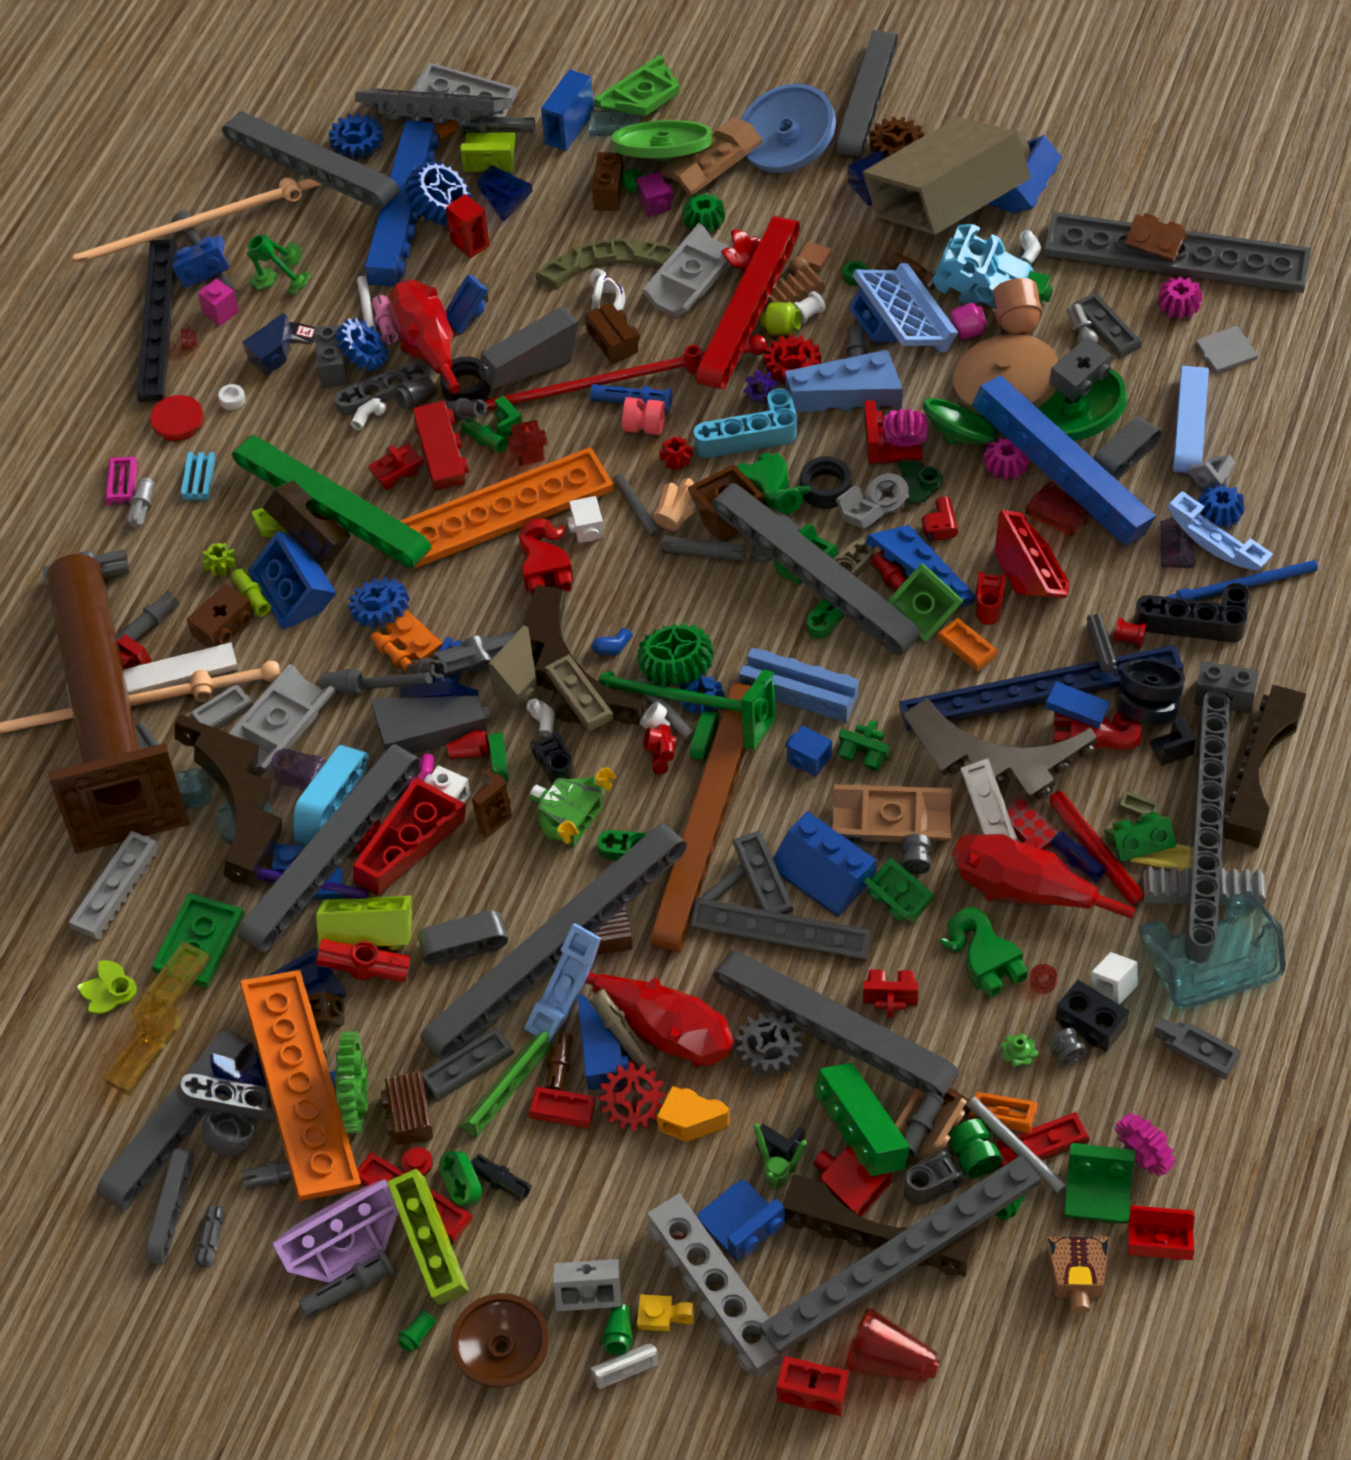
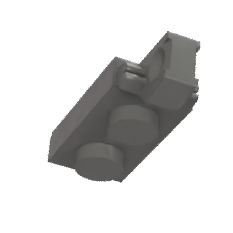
M1161 1017L1154 1030V1036L1164 1041L1165 1046L1171 1049V1051L1225 1080L1241 1055L1239 1049L1187 1021L1185 1024L1178 1022L1175 1025Z

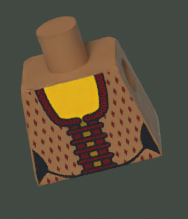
M1047 1237L1045 1255L1054 1294L1057 1298H1070V1310L1073 1313H1088L1090 1311V1299L1102 1297L1109 1237Z

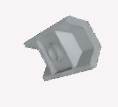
M698 223L643 288L644 295L654 308L675 318L683 315L698 298L701 299L726 270L728 261L723 257L721 251L725 248L733 247V244L727 245L711 238L704 226Z
M291 664L283 670L229 732L231 735L259 745L258 763L253 770L254 774L258 775L266 772L281 754H285L319 715L318 711L333 695L335 688L328 686L322 689L305 680Z

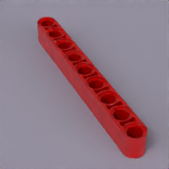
M773 216L699 364L696 375L697 384L724 390L798 239L800 232V222L798 220Z

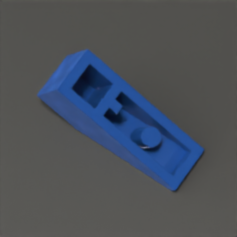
M584 994L577 995L587 1090L603 1089L599 1085L600 1083L608 1084L609 1079L606 1073L617 1074L616 1065L618 1064L626 1070L628 1058L627 1055L621 1056L620 1044L610 1030L603 1026L602 1019ZM624 1078L620 1079L614 1087H621L624 1084Z

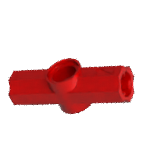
M321 938L316 965L348 971L353 978L358 980H366L373 976L405 983L410 956L378 950L373 943L368 941H361L352 945Z

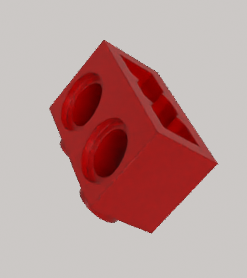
M466 194L446 206L450 241L455 247L471 259L490 246L484 208Z
M784 1356L776 1386L777 1402L841 1417L849 1387V1371Z

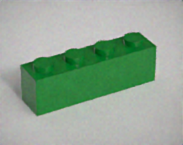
M851 1062L819 1069L817 1080L813 1087L815 1098L821 1102L830 1120L836 1124L842 1133L844 1141L850 1145L859 1163L865 1167L869 1175L872 1177L904 1170L910 1145L854 1064Z

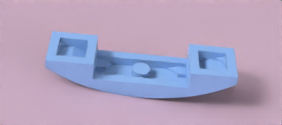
M1183 491L1169 503L1168 509L1180 527L1197 544L1216 557L1233 565L1251 570H1260L1272 557L1273 553L1251 538L1245 544H1242L1203 517L1201 512L1205 506Z
M576 923L572 924L560 950L563 952L542 999L536 1002L524 1027L525 1030L534 1035L546 1031L549 1036V1043H552L554 1034L558 1033L578 998L577 995L580 994L598 951L600 937Z

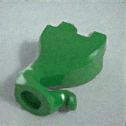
M767 452L760 455L757 462L748 465L743 462L736 465L764 495V504L769 508L778 510L780 513L788 514L797 510L803 502V495L808 494L811 490L810 486H796L792 489H787L789 485L787 464L779 453L771 455Z
M975 907L965 908L948 921L947 929L952 941L943 937L940 939V943L950 951H961L966 944L965 934L972 930L974 932L967 950L966 970L976 990L982 989L991 998L1003 990L1001 978L1008 976L1013 985H1017L1027 979L1028 971L1023 963L1022 951L1012 942L997 937L989 918L980 909Z

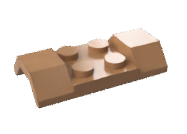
M732 117L715 130L712 136V144L708 148L676 158L665 166L660 173L664 181L669 178L679 181L687 194L692 196L760 146L763 141L749 122Z
M834 784L832 829L843 837L861 838V841L902 842L903 838L910 834L926 835L931 840L951 841L952 788Z

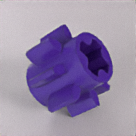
M760 370L754 372L755 379L751 376L745 378L749 385L743 392L749 393L751 396L750 402L760 399V403L764 404L767 400L766 395L768 396L769 392L772 391L778 382H772L770 378L771 372L761 375ZM759 382L763 383L762 392H759L757 390L759 388Z

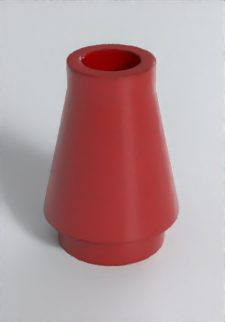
M476 729L452 742L446 743L451 760L456 758L485 757L486 753L491 752L485 730L479 732Z

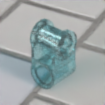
M194 768L188 771L175 772L185 807H201L211 802L210 775L204 769Z

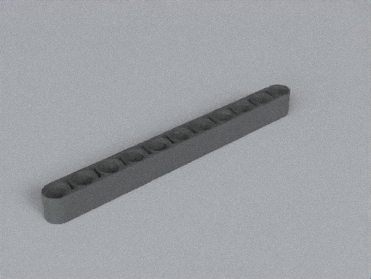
M1210 691L1205 694L1198 717L1184 955L1194 963H1205L1210 959L1217 938L1230 704L1227 695L1220 691Z
M660 824L429 1023L421 1033V1041L441 1061L465 1047L557 966L563 953L560 950L572 924L576 923L594 934L679 860L686 851L687 843L666 824Z

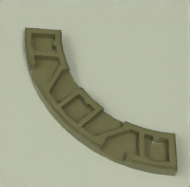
M614 238L590 242L573 248L572 252L562 257L559 255L553 258L536 273V280L557 290L577 274L602 265L631 263L660 269L676 248L650 240L647 243L632 241V238Z

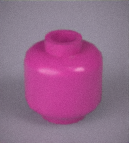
M971 302L951 311L952 320L950 322L958 331L960 340L967 341L985 332L984 326H987L988 323L981 305L977 307Z

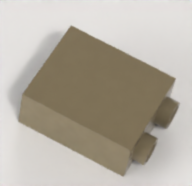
M956 117L864 170L863 175L878 218L936 235L1031 179L1026 159L1030 156V148L1025 137L1018 131Z

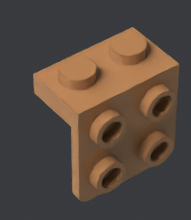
M919 1088L911 1091L893 1121L903 1136L910 1125L908 1122L910 1116L916 1114L925 1097V1093ZM959 1097L940 1107L932 1122L934 1125L932 1131L926 1133L916 1155L908 1154L907 1159L912 1162L921 1157L926 1158L933 1151H941L950 1139L948 1132L952 1126H956L965 1114V1111L962 1109L967 1101L964 1098Z

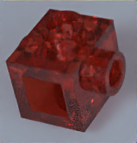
M537 420L510 425L512 436L507 437L510 453L515 452L518 465L522 466L544 461L543 446L548 445L544 429L539 430Z

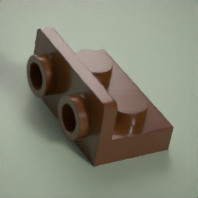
M486 768L482 771L485 787L476 792L472 798L478 830L484 837L488 838L512 818L510 808L511 801L506 789L508 785L505 779L497 773L494 775Z

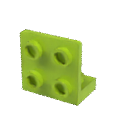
M514 132L467 133L465 143H461L463 172H513L516 134Z

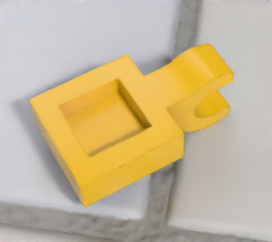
M640 1294L637 1319L638 1330L670 1331L671 1322L694 1324L695 1310H693V1303L680 1302L673 1305L672 1296Z

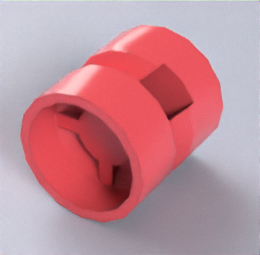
M626 397L622 413L623 432L639 433L640 430H644L645 434L660 436L664 425L665 402L648 400L647 403H644L640 398Z

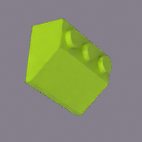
M412 895L367 897L364 899H324L316 913L318 946L320 947L322 938L352 945L361 941H368L375 946H386L389 950L404 948V945H409L412 934Z

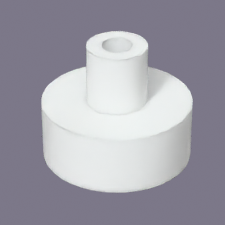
M659 702L653 703L643 714L640 725L645 729L648 727L655 729L661 724L669 726L670 722L664 718L667 709Z

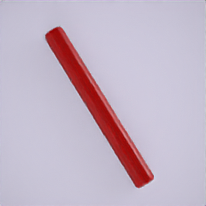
M1057 791L1050 796V804L1130 905L1135 906L1144 900L1143 891L1064 792Z

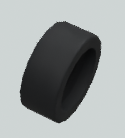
M471 356L452 359L453 366L451 371L455 378L461 375H474L481 380L475 386L460 389L458 393L453 394L449 390L442 374H440V385L444 398L447 401H456L459 398H467L470 401L485 400L491 391V386L478 373L480 359Z
M830 456L817 457L806 463L800 473V486H810L811 490L808 494L803 495L804 500L810 505L821 509L837 507L836 499L852 488L851 470L847 464L838 458ZM820 475H832L840 479L842 484L832 490H820L813 487L810 481Z

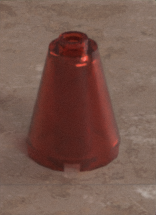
M866 1308L857 1328L859 1329L858 1333L852 1341L847 1356L846 1370L853 1373L926 1383L928 1377L934 1379L940 1364V1360L936 1359V1351L877 1311Z

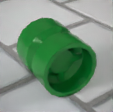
M981 1119L965 1121L948 1133L950 1136L948 1144L954 1155L959 1157L958 1163L968 1179L985 1176L1001 1164L1003 1157L995 1143H989L990 1134Z

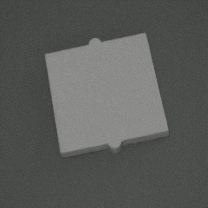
M1238 326L1196 340V345L1204 355L1203 359L1210 363L1216 373L1258 359V354L1251 346L1250 339H1246Z

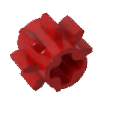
M672 437L666 442L663 441L662 450L659 451L660 461H665L666 468L680 470L685 465H690V457L693 456V447L687 446L686 438L682 439L680 437Z

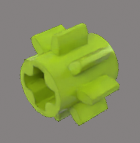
M226 543L211 544L207 551H203L204 560L202 563L204 570H211L213 577L228 576L232 569H236L235 559L237 557L235 550H228Z

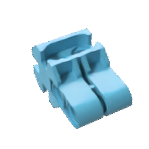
M974 224L959 225L955 230L953 239L950 238L945 247L932 281L937 290L944 294L947 293L950 287L961 292L957 300L964 304L971 302L979 303L981 301L996 309L993 289L1007 280L1027 278L1029 272L1033 271V268L1028 263L1005 252V247L999 237L991 234L989 239L985 241L976 236L980 227Z

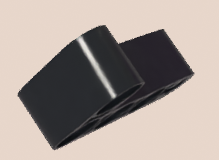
M1240 583L1227 585L1223 593L1222 604L1145 595L1137 600L1134 624L1141 625L1146 623V632L1237 642L1243 638L1249 606V590Z

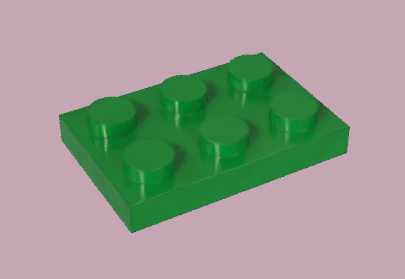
M188 893L151 966L153 972L209 988L245 915L243 909Z

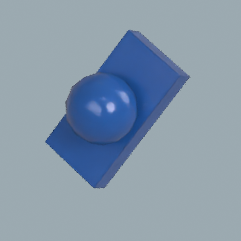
M466 275L446 309L449 325L459 333H463L470 320L480 317L485 310L484 297L488 289L473 275Z

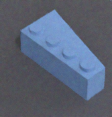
M888 350L785 371V390L791 394L796 412L827 411L828 408L852 411V407H865V401L873 400L876 401V410L883 406H892V410L902 409L903 388Z

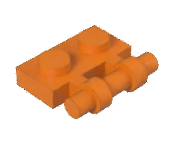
M405 611L403 617L395 619V623L390 622L386 625L388 636L375 631L371 635V640L376 643L375 647L381 653H386L392 658L391 662L397 668H402L408 673L407 666L409 663L413 664L412 660H420L425 657L432 658L433 654L440 650L443 643L410 612ZM400 644L405 650H398L395 646Z

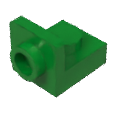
M504 396L495 400L496 412L494 416L498 422V435L507 438L508 441L517 438L524 432L522 415Z

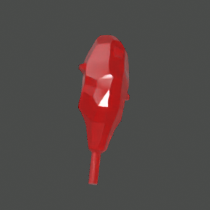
M412 279L397 283L388 293V301L393 323L401 336V351L408 352L409 355L425 361L437 374H442L451 393H458L460 386L451 371L453 366L451 359L453 332L447 320L446 311L437 297V289L435 287L429 288L427 285Z
M966 834L958 840L951 854L954 866L962 879L985 894V900L988 901L995 898L1011 901L1016 904L1058 905L1091 909L1097 906L1133 919L1136 908L1099 895L1097 887L1072 873L1055 853L1039 849L1037 838L1033 835L1022 843L1004 834Z
M589 972L585 983L592 986V992L595 994L604 988L619 1010L622 1009L626 1014L624 1018L637 1036L666 1054L692 1061L696 1067L701 1065L712 1066L729 1055L734 1040L726 1018L714 1011L700 998L661 986L659 979L655 977L649 982L606 974L596 975Z

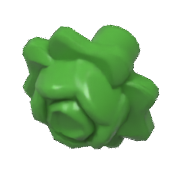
M1024 1033L1017 1036L1008 1035L1006 1042H1003L1000 1046L1004 1053L1003 1061L1011 1062L1013 1067L1020 1065L1029 1066L1032 1063V1059L1038 1056L1035 1050V1040L1027 1039Z

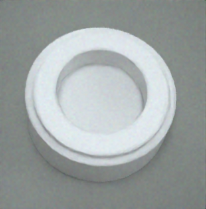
M235 384L222 387L218 392L220 406L226 410H236L242 407L245 403V394L242 387Z

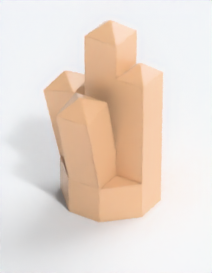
M690 478L683 479L679 487L674 483L664 485L659 506L653 515L655 522L662 528L677 531L683 521L694 513L692 506L688 504L691 500L688 487L695 484Z

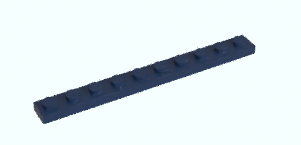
M1171 645L1115 657L1117 668L1114 672H1103L1099 661H1093L899 701V710L906 731L912 730V728L906 721L903 713L926 698L931 701L941 715L951 722L1044 703L1047 701L1056 681L1085 693L1121 686L1120 676L1124 663L1133 659L1144 658L1163 661L1175 666L1181 672H1183L1184 666L1176 646Z

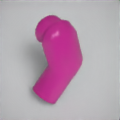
M424 754L420 758L421 763L418 777L416 778L422 781L425 780L427 775L433 773L435 759L431 754ZM413 777L411 781L407 784V788L410 786L415 777Z

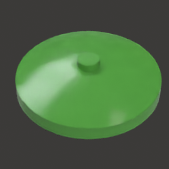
M682 120L637 123L623 127L612 134V149L619 154L630 157L665 161L708 148L712 144V130L707 125Z

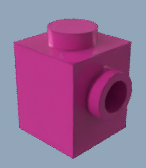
M217 278L198 292L202 313L219 326L239 312L234 290Z

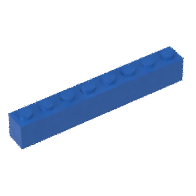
M405 121L390 178L397 183L400 192L380 211L365 265L369 285L394 287L400 282V278L405 276V260L411 254L410 241L415 239L416 235L415 222L419 221L421 215L417 216L418 211L416 209H411L412 202L406 200L407 193L404 192L405 182L410 172L417 165L419 166L423 162L428 163L431 160L435 162V148L440 146V134L436 133L435 123Z
M999 376L980 386L971 405L1124 546L1147 533L1156 515L1004 377Z

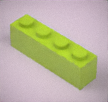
M414 1169L388 1181V1186L431 1298L441 1306L470 1293L425 1177L417 1169Z

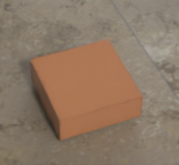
M808 241L799 256L805 257L808 260L812 270L821 272L832 255V249Z

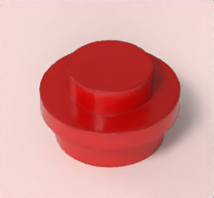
M421 1147L407 1150L401 1159L402 1169L405 1173L417 1169L423 1176H426L433 1166L430 1152Z

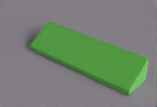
M546 1031L535 1034L529 1039L460 1122V1129L474 1138L480 1135L550 1050L549 1036Z

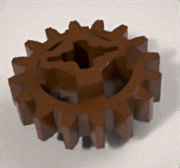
M892 116L891 121L888 122L884 118L882 119V125L876 123L874 130L870 131V148H873L874 155L880 153L879 159L883 160L922 138L924 132H921L920 125L914 126V120L905 122V117L896 120L895 116Z

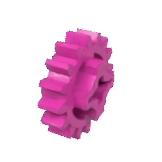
M1130 1112L1116 1123L1115 1131L1119 1134L1117 1139L1124 1143L1123 1149L1135 1150L1134 1161L1139 1164L1141 1169H1148L1151 1175L1155 1173L1160 1177L1175 1166L1176 1158L1172 1155L1173 1149L1166 1144L1168 1142L1167 1136L1162 1130L1155 1128L1148 1119L1143 1120L1141 1115L1137 1114L1135 1116Z

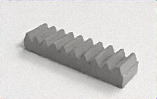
M133 831L129 833L70 919L69 925L71 929L94 939L100 940L102 938L103 929L107 931L109 920H114L115 911L119 912L121 910V903L127 901V894H132L134 883L138 885L139 876L145 874V867L147 865L151 866L153 856L157 857L158 845L155 840Z
M1149 866L1143 871L1142 877L1143 903L1187 904L1189 868L1185 867L1182 871H1178L1176 867H1172L1170 871H1166L1164 867H1160L1157 871H1154L1152 866ZM1224 868L1220 869L1219 905H1265V879L1261 869H1257L1254 873H1250L1249 869H1245L1242 873H1238L1237 869H1232L1229 873Z

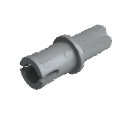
M140 478L138 480L135 495L130 499L131 509L127 523L132 525V528L143 526L146 512L152 505L150 498L155 483L148 478Z

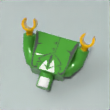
M609 767L600 769L596 776L569 780L558 778L549 790L540 785L533 787L529 799L538 804L539 826L548 840L564 841L565 844H570L573 847L576 846L603 808L601 789L604 788L606 791H609L612 788L610 780L616 779V775Z

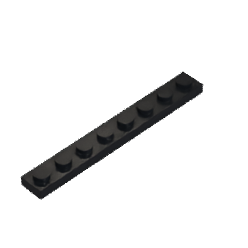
M175 239L150 241L137 384L138 402H156L165 398L175 271L172 266L177 252Z

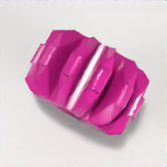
M1179 275L1177 280L1169 277L1166 283L1161 284L1157 302L1161 313H1168L1169 319L1173 316H1178L1181 320L1183 316L1191 318L1193 313H1198L1203 294L1199 288V283H1192L1190 277L1184 280Z
M911 408L908 410L890 411V414L884 416V441L892 446L898 445L900 448L903 446L910 448L912 445H920L921 442L927 440L928 421L926 415L922 414L919 410L912 411Z
M997 437L995 442H989L983 458L987 473H993L994 479L1003 477L1005 482L1009 477L1017 480L1019 475H1025L1028 464H1030V459L1008 438L1002 440Z

